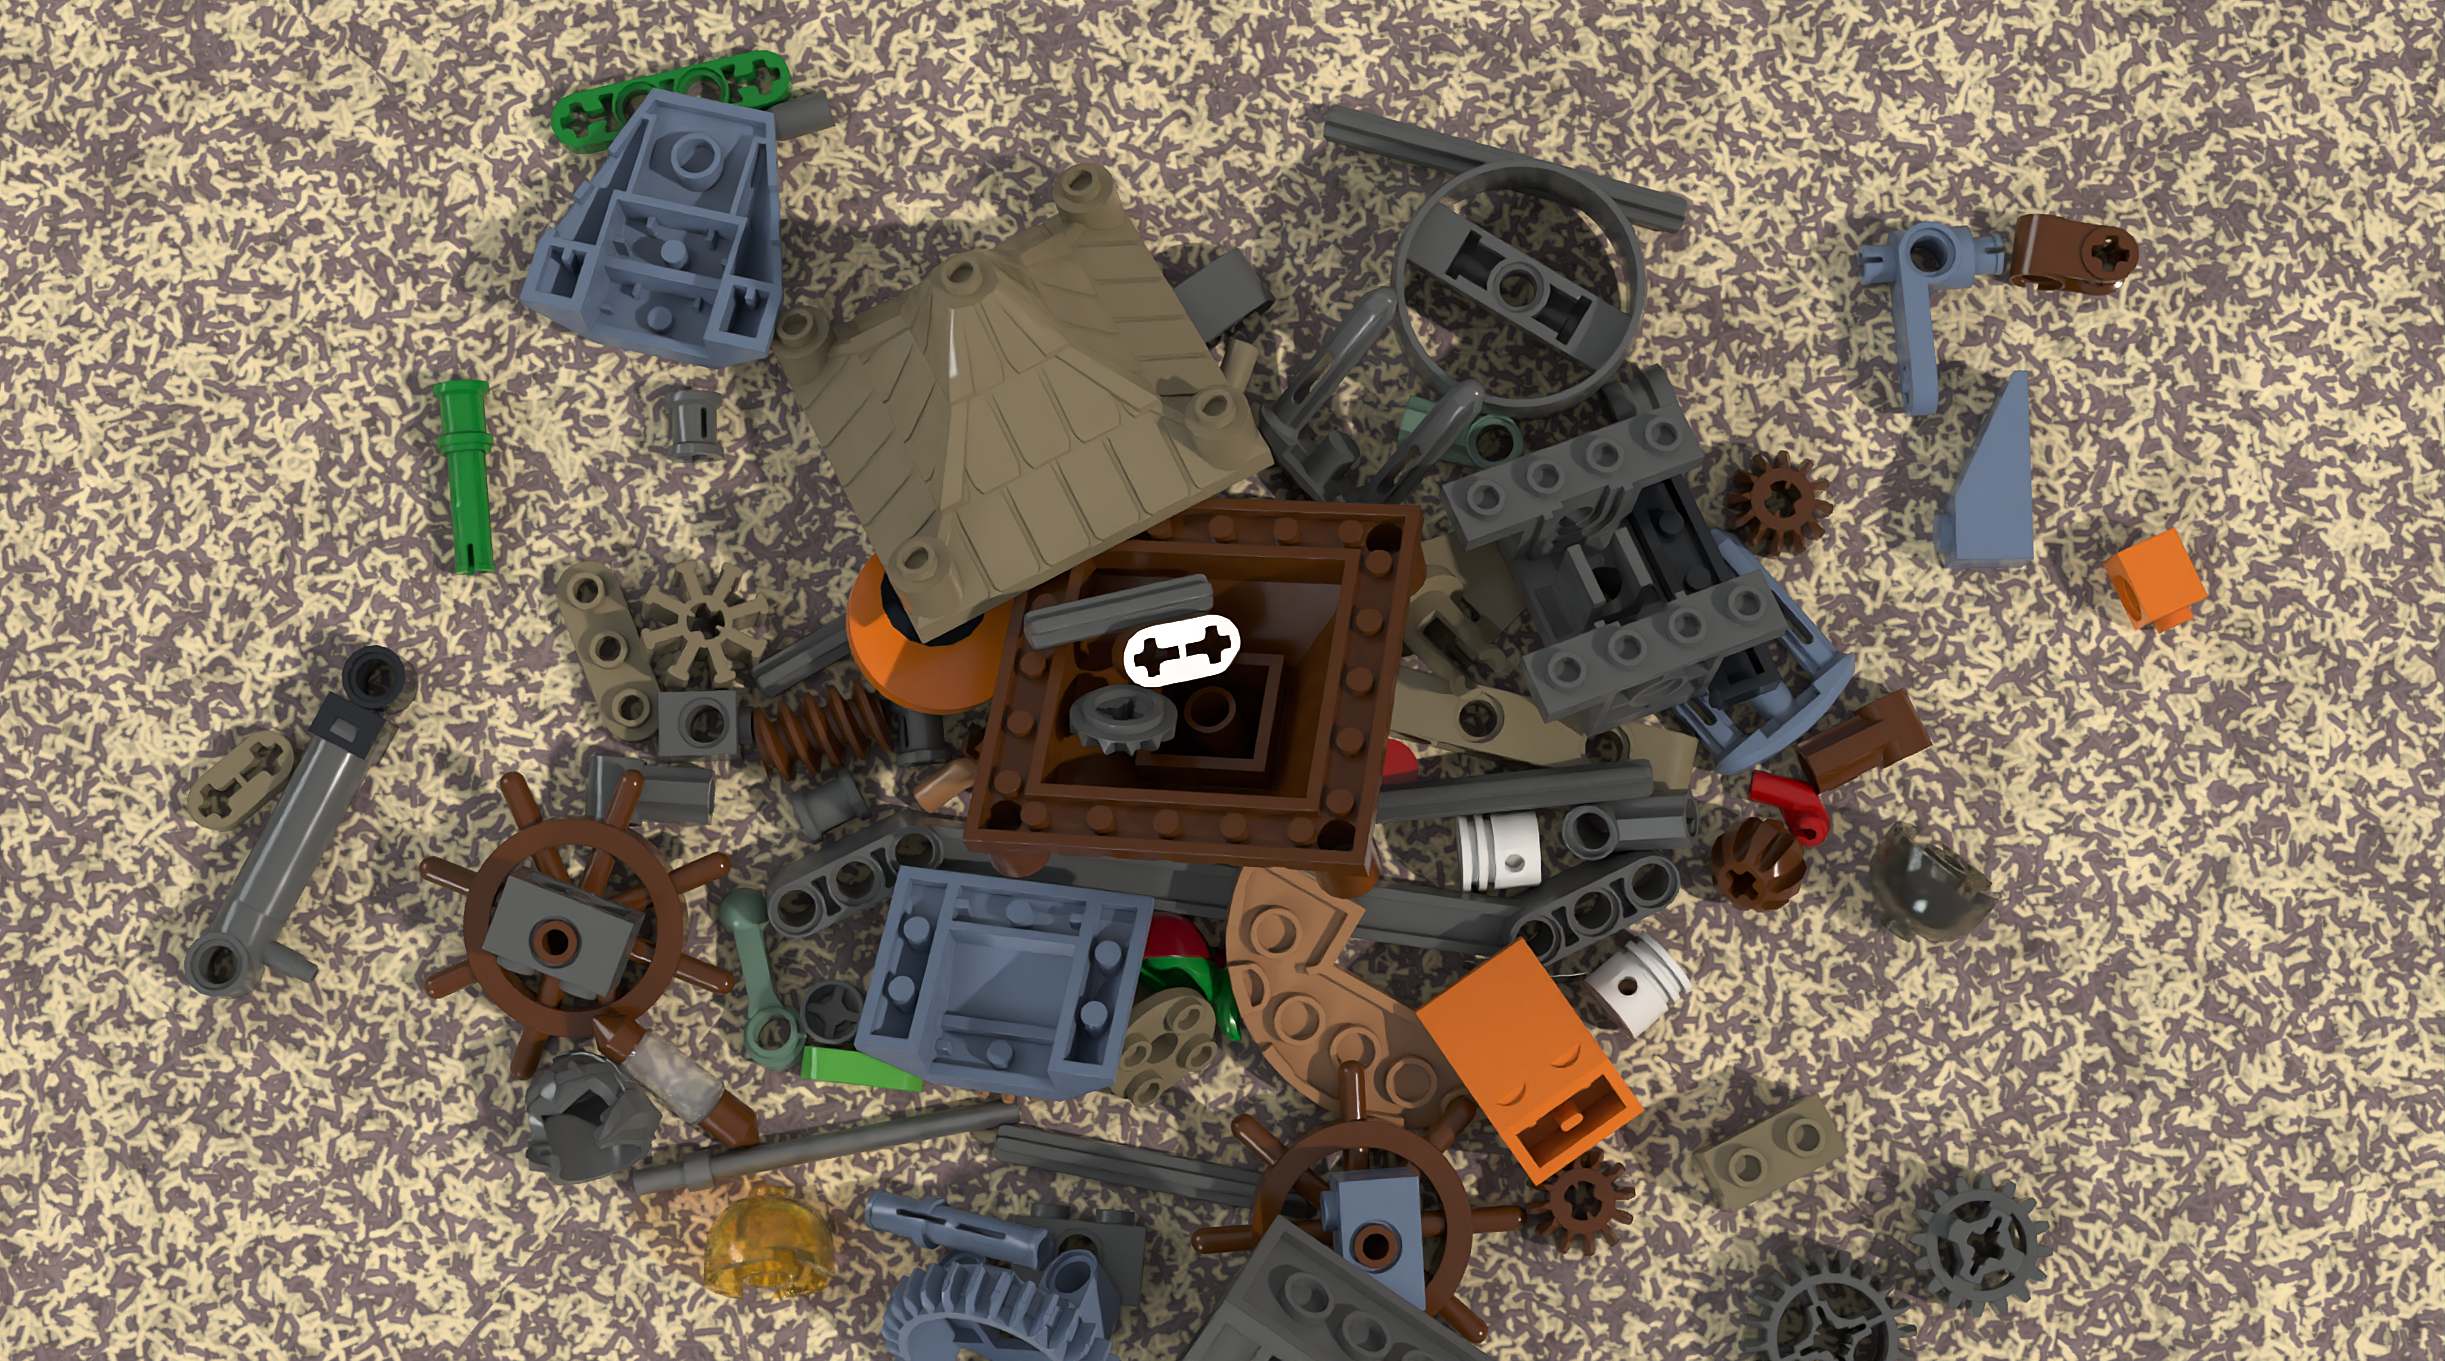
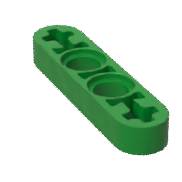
M755 50L570 94L562 98L555 105L551 115V127L560 144L568 151L576 154H591L608 150L609 146L628 122L626 119L628 103L639 95H648L653 88L687 95L689 88L699 81H710L720 88L719 102L766 111L771 106L789 99L793 89L792 76L786 62L777 53L768 50ZM760 67H767L771 76L780 75V79L771 82L772 92L760 95L756 86L738 88L737 90L742 101L732 103V92L724 76L734 73V78L737 84L740 85L754 81L756 79L755 70ZM611 101L612 112L620 126V130L611 132V127L607 120L594 122L588 125L589 135L583 138H578L573 129H565L566 125L574 122V112L578 110H585L590 119L608 116L603 104Z

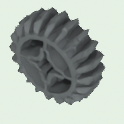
M1819 1248L1812 1249L1809 1256L1811 1270L1808 1271L1798 1255L1791 1254L1785 1258L1786 1267L1791 1278L1786 1280L1780 1272L1773 1268H1768L1764 1272V1277L1775 1291L1771 1296L1755 1288L1750 1289L1748 1293V1298L1752 1302L1764 1306L1761 1316L1741 1313L1739 1317V1323L1748 1327L1758 1328L1757 1338H1744L1738 1341L1740 1351L1748 1353L1760 1352L1761 1359L1756 1361H1854L1853 1355L1857 1343L1865 1336L1872 1334L1871 1330L1877 1328L1878 1344L1873 1361L1916 1360L1915 1352L1898 1348L1899 1338H1911L1917 1335V1327L1915 1325L1906 1323L1896 1324L1895 1317L1906 1313L1911 1308L1909 1301L1904 1298L1893 1299L1889 1302L1885 1301V1298L1894 1290L1896 1281L1891 1276H1884L1871 1285L1870 1282L1876 1268V1264L1871 1260L1864 1259L1857 1265L1854 1272L1851 1273L1852 1256L1849 1251L1838 1250L1834 1256L1832 1267L1829 1269L1825 1251ZM1823 1283L1842 1284L1856 1292L1869 1308L1859 1313L1852 1312L1839 1317L1833 1313L1827 1301L1821 1299L1815 1285ZM1798 1296L1801 1303L1798 1306L1803 1318L1802 1328L1797 1336L1784 1342L1785 1345L1778 1348L1777 1331L1781 1316L1788 1304ZM1820 1318L1827 1326L1837 1329L1848 1328L1841 1332V1341H1834L1839 1345L1837 1351L1834 1352L1836 1358L1828 1350L1819 1347L1808 1348L1814 1345V1335H1821L1816 1331L1817 1327L1822 1324Z

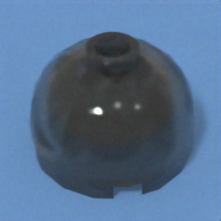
M1898 820L1894 822L1882 838L1870 860L1868 882L1873 899L1885 911L1879 921L1894 935L1909 943L1916 935L1938 943L1953 942L1971 933L1988 917L2002 898L2001 893L1987 891L1993 883L1965 858L1944 844L1943 850L1929 843L1925 847L1914 840L1921 829L1910 823Z

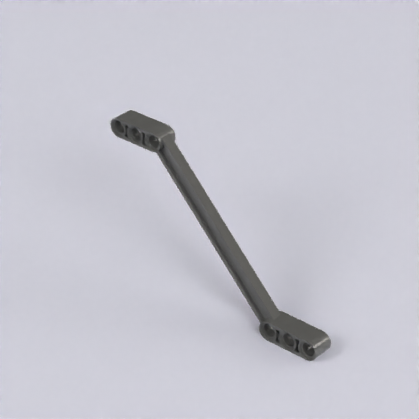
M907 809L892 814L782 867L771 876L766 884L765 891L767 913L771 925L777 932L790 938L810 936L892 896L900 865L1152 896L1155 900L1154 910L1226 920L1231 888L1239 866L1219 863L1213 865L1172 862L1171 860L1116 859L1115 857L1068 856L1051 853L1048 862L1039 871L1027 877L1012 878L1002 875L994 869L986 853L968 852L962 841L966 822L933 818L919 810ZM918 833L929 839L925 851L917 856L905 857L895 851L897 843L905 835ZM1660 850L1611 852L1602 859L1586 860L1541 882L1539 887H1531L1510 898L1378 880L1369 892L1353 898L1362 903L1366 911L1350 938L1491 957L1516 939L1517 932L1521 926L1529 921L1538 920L1541 924L1537 935L1526 943L1543 967L1664 909L1674 901L1679 893L1681 880L1676 866ZM850 862H863L871 868L867 879L856 885L844 884L837 878L841 867ZM1653 863L1655 869L1650 881L1642 886L1633 887L1632 880L1636 871L1643 865ZM1303 870L1309 873L1310 875L1314 876L1313 871ZM789 891H805L812 896L813 900L809 907L801 912H786L780 908L778 902ZM1589 892L1598 893L1597 902L1590 911L1581 915L1574 914L1575 904L1580 897Z

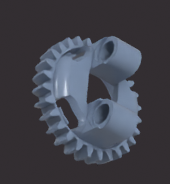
M951 1249L940 1258L938 1264L931 1263L927 1272L916 1267L913 1269L910 1277L905 1275L901 1277L886 1305L887 1309L883 1316L884 1323L881 1332L886 1339L885 1347L887 1351L895 1354L894 1361H955L960 1349L971 1350L990 1361H1121L1120 1357L1109 1352L1113 1345L1110 1338L1120 1316L1122 1300L1119 1291L1098 1259L1089 1250L1073 1249L1060 1254L1049 1264L1038 1288H1036L1034 1282L1030 1280L1026 1283L1023 1282L1014 1271L993 1266L988 1257ZM1001 1330H1004L1021 1339L1001 1338L999 1335Z

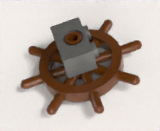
M628 769L620 775L604 818L591 815H565L543 820L524 776L517 771L506 772L500 779V789L519 828V832L497 847L485 860L478 872L437 856H428L419 865V873L423 879L467 896L463 916V934L468 959L429 975L424 981V991L432 999H441L479 982L488 997L502 1011L525 1025L510 1064V1072L517 1080L525 1081L533 1077L549 1035L572 1038L592 1037L594 1032L591 1019L594 1015L628 1014L636 1020L661 998L675 978L718 995H726L734 988L735 979L731 972L685 954L689 934V918L684 893L725 876L731 869V860L727 854L717 851L673 869L654 844L635 830L629 828L645 784L644 777L638 770ZM583 845L593 847L578 887L573 885L556 846ZM529 856L532 857L534 864L538 870L536 871L529 867L522 866L514 872V870ZM616 858H618L634 871L642 883L614 896L605 898L602 895ZM653 906L657 919L656 942L638 936L646 915L642 911ZM628 960L648 967L637 985L623 995L619 983ZM537 970L545 973L538 993L524 984L514 972L523 975H534ZM566 992L584 999L593 1000L596 998L598 1002L597 1005L571 1006L561 1003ZM642 1038L633 1052L624 1061L630 1074L637 1079L649 1077L654 1070V1062Z

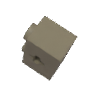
M1816 1093L1806 1094L1692 1154L1722 1211L1734 1213L1849 1153L1819 1094Z

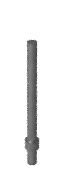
M1017 1096L1012 1104H1006L1002 1099L715 1155L711 1154L710 1149L683 1154V1161L633 1170L634 1187L637 1196L688 1187L689 1192L716 1188V1181L965 1133L1000 1126L1005 1123L1021 1122Z

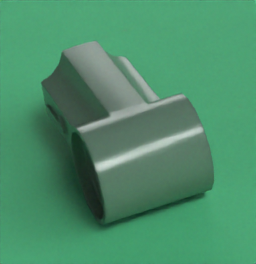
M1410 395L1399 429L1397 449L1436 405V401ZM1478 414L1439 460L1483 471L1524 456L1523 436L1518 425L1508 417L1482 416ZM1492 430H1501L1508 433L1514 442L1511 454L1499 462H1490L1482 458L1477 451L1480 438L1486 432ZM1421 449L1416 454L1421 455Z

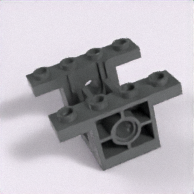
M1678 401L1441 485L1439 498L1464 552L1496 541L1545 645L1543 649L1521 656L1518 668L1545 724L1577 713L1587 737L1590 738L1705 694L1724 657L1781 637L1789 626L1761 569L1687 596L1684 590L1674 594L1671 602H1668L1629 522V517L1643 487L1699 468L1705 456ZM1601 590L1608 594L1611 599L1610 602H1605L1606 599Z

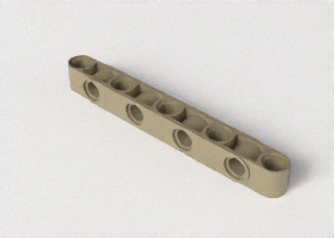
M1400 666L1388 737L1527 770L1593 764L1585 752V743L1588 737L1577 713L1545 724L1532 697L1476 684L1482 690L1481 694L1476 698L1463 700L1454 695L1449 687L1450 682L1447 679L1435 674ZM1469 706H1480L1486 709L1493 719L1492 732L1484 737H1473L1467 734L1459 722L1460 712ZM1630 722L1598 734L1610 738L1617 749L1616 761L1649 760L1653 771L1654 790L1689 788L1699 743L1698 739L1679 732L1637 722Z

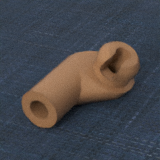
M968 757L955 758L947 762L913 788L917 802L928 813H934L964 789L974 787L978 765Z

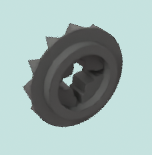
M1110 685L1089 692L1073 703L1070 709V732L1080 737L1081 745L1084 747L1094 748L1101 746L1105 755L1115 751H1125L1130 756H1133L1135 750L1155 751L1159 749L1161 742L1173 739L1178 713L1173 702L1158 692L1137 685Z

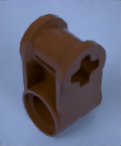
M2050 214L2022 215L2017 218L2009 282L2024 288L2026 282L2038 283L2037 290L2043 291L2062 290L2093 296H2105L2115 292L2124 283L2125 278L2136 268L2139 259L2138 245L2131 234L2125 229L2116 226L2070 221L2066 218ZM2098 251L2106 252L2107 263L2115 265L2111 271L2102 270V260L2095 257Z

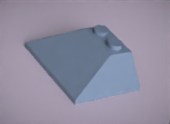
M900 865L854 1042L856 1050L932 1084L1061 1102L1115 1085L1154 911V897Z

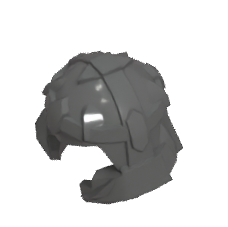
M568 1050L552 1059L553 1063L546 1069L543 1075L533 1081L526 1090L524 1103L526 1104L532 1138L528 1142V1149L525 1157L529 1160V1171L545 1173L548 1180L557 1185L582 1184L605 1178L631 1167L647 1156L652 1146V1141L656 1139L654 1133L663 1116L646 1093L636 1088L630 1079L631 1075L624 1066L616 1064L606 1056L591 1052Z

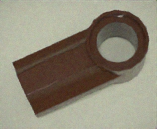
M1904 687L1853 712L1854 717L1793 746L1798 762L1808 782L1815 788L1818 795L1850 782L1877 766H1880L1881 770L1933 745Z

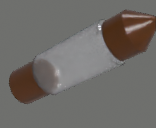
M598 1014L593 1016L591 1024L598 1051L618 1064L621 1070L631 1077L632 1081L688 1123L698 1125L728 1149L758 1143L757 1112L725 1089L724 1083L653 1029L643 1027L628 1014Z

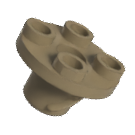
M1138 982L1115 1085L1109 1086L1111 1091L1121 1098L1130 1100L1135 1107H1148L1160 1098L1163 1091L1175 1085L1189 1072L1202 1070L1210 1064L1217 1052V1044L1212 1040L1216 1024L1212 1006L1199 992L1190 988H1170L1154 994L1148 986Z

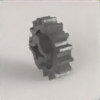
M1977 1174L1973 1182V1189H1970L1963 1176L1951 1177L1950 1189L1952 1194L1947 1195L1938 1188H1931L1927 1194L1934 1205L1931 1211L1914 1209L1911 1214L1918 1222L1923 1224L1922 1232L1907 1234L1905 1238L1906 1242L1921 1248V1255L1908 1262L1910 1269L1927 1270L1930 1274L1923 1282L1921 1289L1929 1294L1944 1289L1942 1307L1953 1311L1965 1299L1967 1315L1973 1317L1982 1316L1985 1302L1989 1303L1995 1314L2004 1315L2008 1313L2006 1297L2009 1295L2019 1302L2027 1303L2031 1300L2029 1291L2024 1286L2025 1282L2028 1279L2045 1282L2047 1275L2035 1266L2037 1257L2053 1256L2052 1248L2040 1245L2037 1241V1235L2044 1233L2050 1228L2049 1222L2031 1220L2028 1216L2033 1211L2037 1201L2033 1197H2024L2014 1201L2016 1183L2003 1180L1996 1190L1993 1191L1992 1180L1989 1174ZM1979 1200L1984 1201L1982 1206L1978 1207L1974 1217L1960 1220L1949 1215L1962 1204ZM2011 1220L2018 1232L2020 1250L2014 1248L2008 1231ZM1987 1231L1984 1236V1242L1992 1247L1990 1255L1988 1257L1976 1256L1972 1260L1975 1249L1967 1244L1968 1236L1970 1234L1982 1235ZM1938 1239L1946 1243L1952 1261L1947 1272L1939 1257ZM1997 1270L2008 1274L2002 1282L1986 1289H1974L1976 1284L1980 1285L1985 1274Z

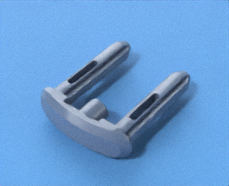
M1714 526L1709 528L1710 533L1733 579L1761 569L1782 613L1809 643H1802L1789 627L1783 636L1776 638L1809 674L1811 686L1796 698L1781 681L1776 690L1747 700L1767 722L1752 735L1743 734L1723 710L1718 711L1717 708H1711L1707 692L1692 700L1712 721V726L1705 724L1687 702L1670 707L1676 717L1682 720L1715 758V767L1712 770L1717 774L1734 776L1777 756L1807 733L1824 716L1849 683L1855 672V657L1853 652L1849 654L1840 653L1756 557L1744 547L1743 543L1734 533Z

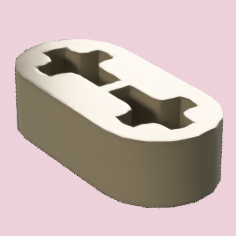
M269 730L259 731L247 737L197 779L190 788L187 805L192 819L201 827L218 832L232 831L241 826L286 788L301 760L296 744L288 737ZM262 746L273 751L281 747L283 753L277 758L281 770L275 775L263 770L249 780L247 775L261 763L257 751ZM237 783L242 786L227 801L228 806L232 810L228 816L225 817L215 812L207 815L206 810L212 804L210 797L207 795L211 789L215 788L216 790L227 792Z

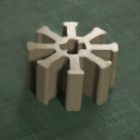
M691 559L678 563L675 567L672 585L675 588H679L684 603L660 592L657 584H652L644 597L641 617L645 620L651 617L667 626L653 631L649 628L642 630L639 642L642 660L644 663L649 664L652 662L653 657L680 650L681 655L676 665H671L668 668L665 686L674 692H685L689 673L695 662L698 661L705 663L712 683L710 691L731 690L736 673L733 670H729L724 654L748 665L747 669L750 672L751 668L756 667L763 657L767 640L765 638L757 640L740 630L754 625L757 628L764 627L769 613V606L765 595L758 593L754 600L728 607L726 602L731 592H736L739 589L743 575L742 569L728 562L723 563L718 584L711 596L703 595L696 575L697 561ZM695 618H702L706 626L717 625L713 639L705 640L701 631L691 632Z

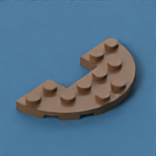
M1239 866L1231 888L1226 912V964L1231 988L1240 1015L1252 1038L1261 1049L1262 1054L1274 1069L1301 1094L1340 1115L1338 1070L1343 1062L1355 1060L1364 1068L1367 1117L1388 1120L1407 1128L1432 1127L1455 1100L1467 1098L1476 1107V1115L1470 1124L1487 1119L1481 1107L1414 1012L1417 1008L1335 963L1366 911L1365 906L1353 898L1340 899L1330 896L1320 888L1314 876L1303 870H1291L1283 867L1259 868Z

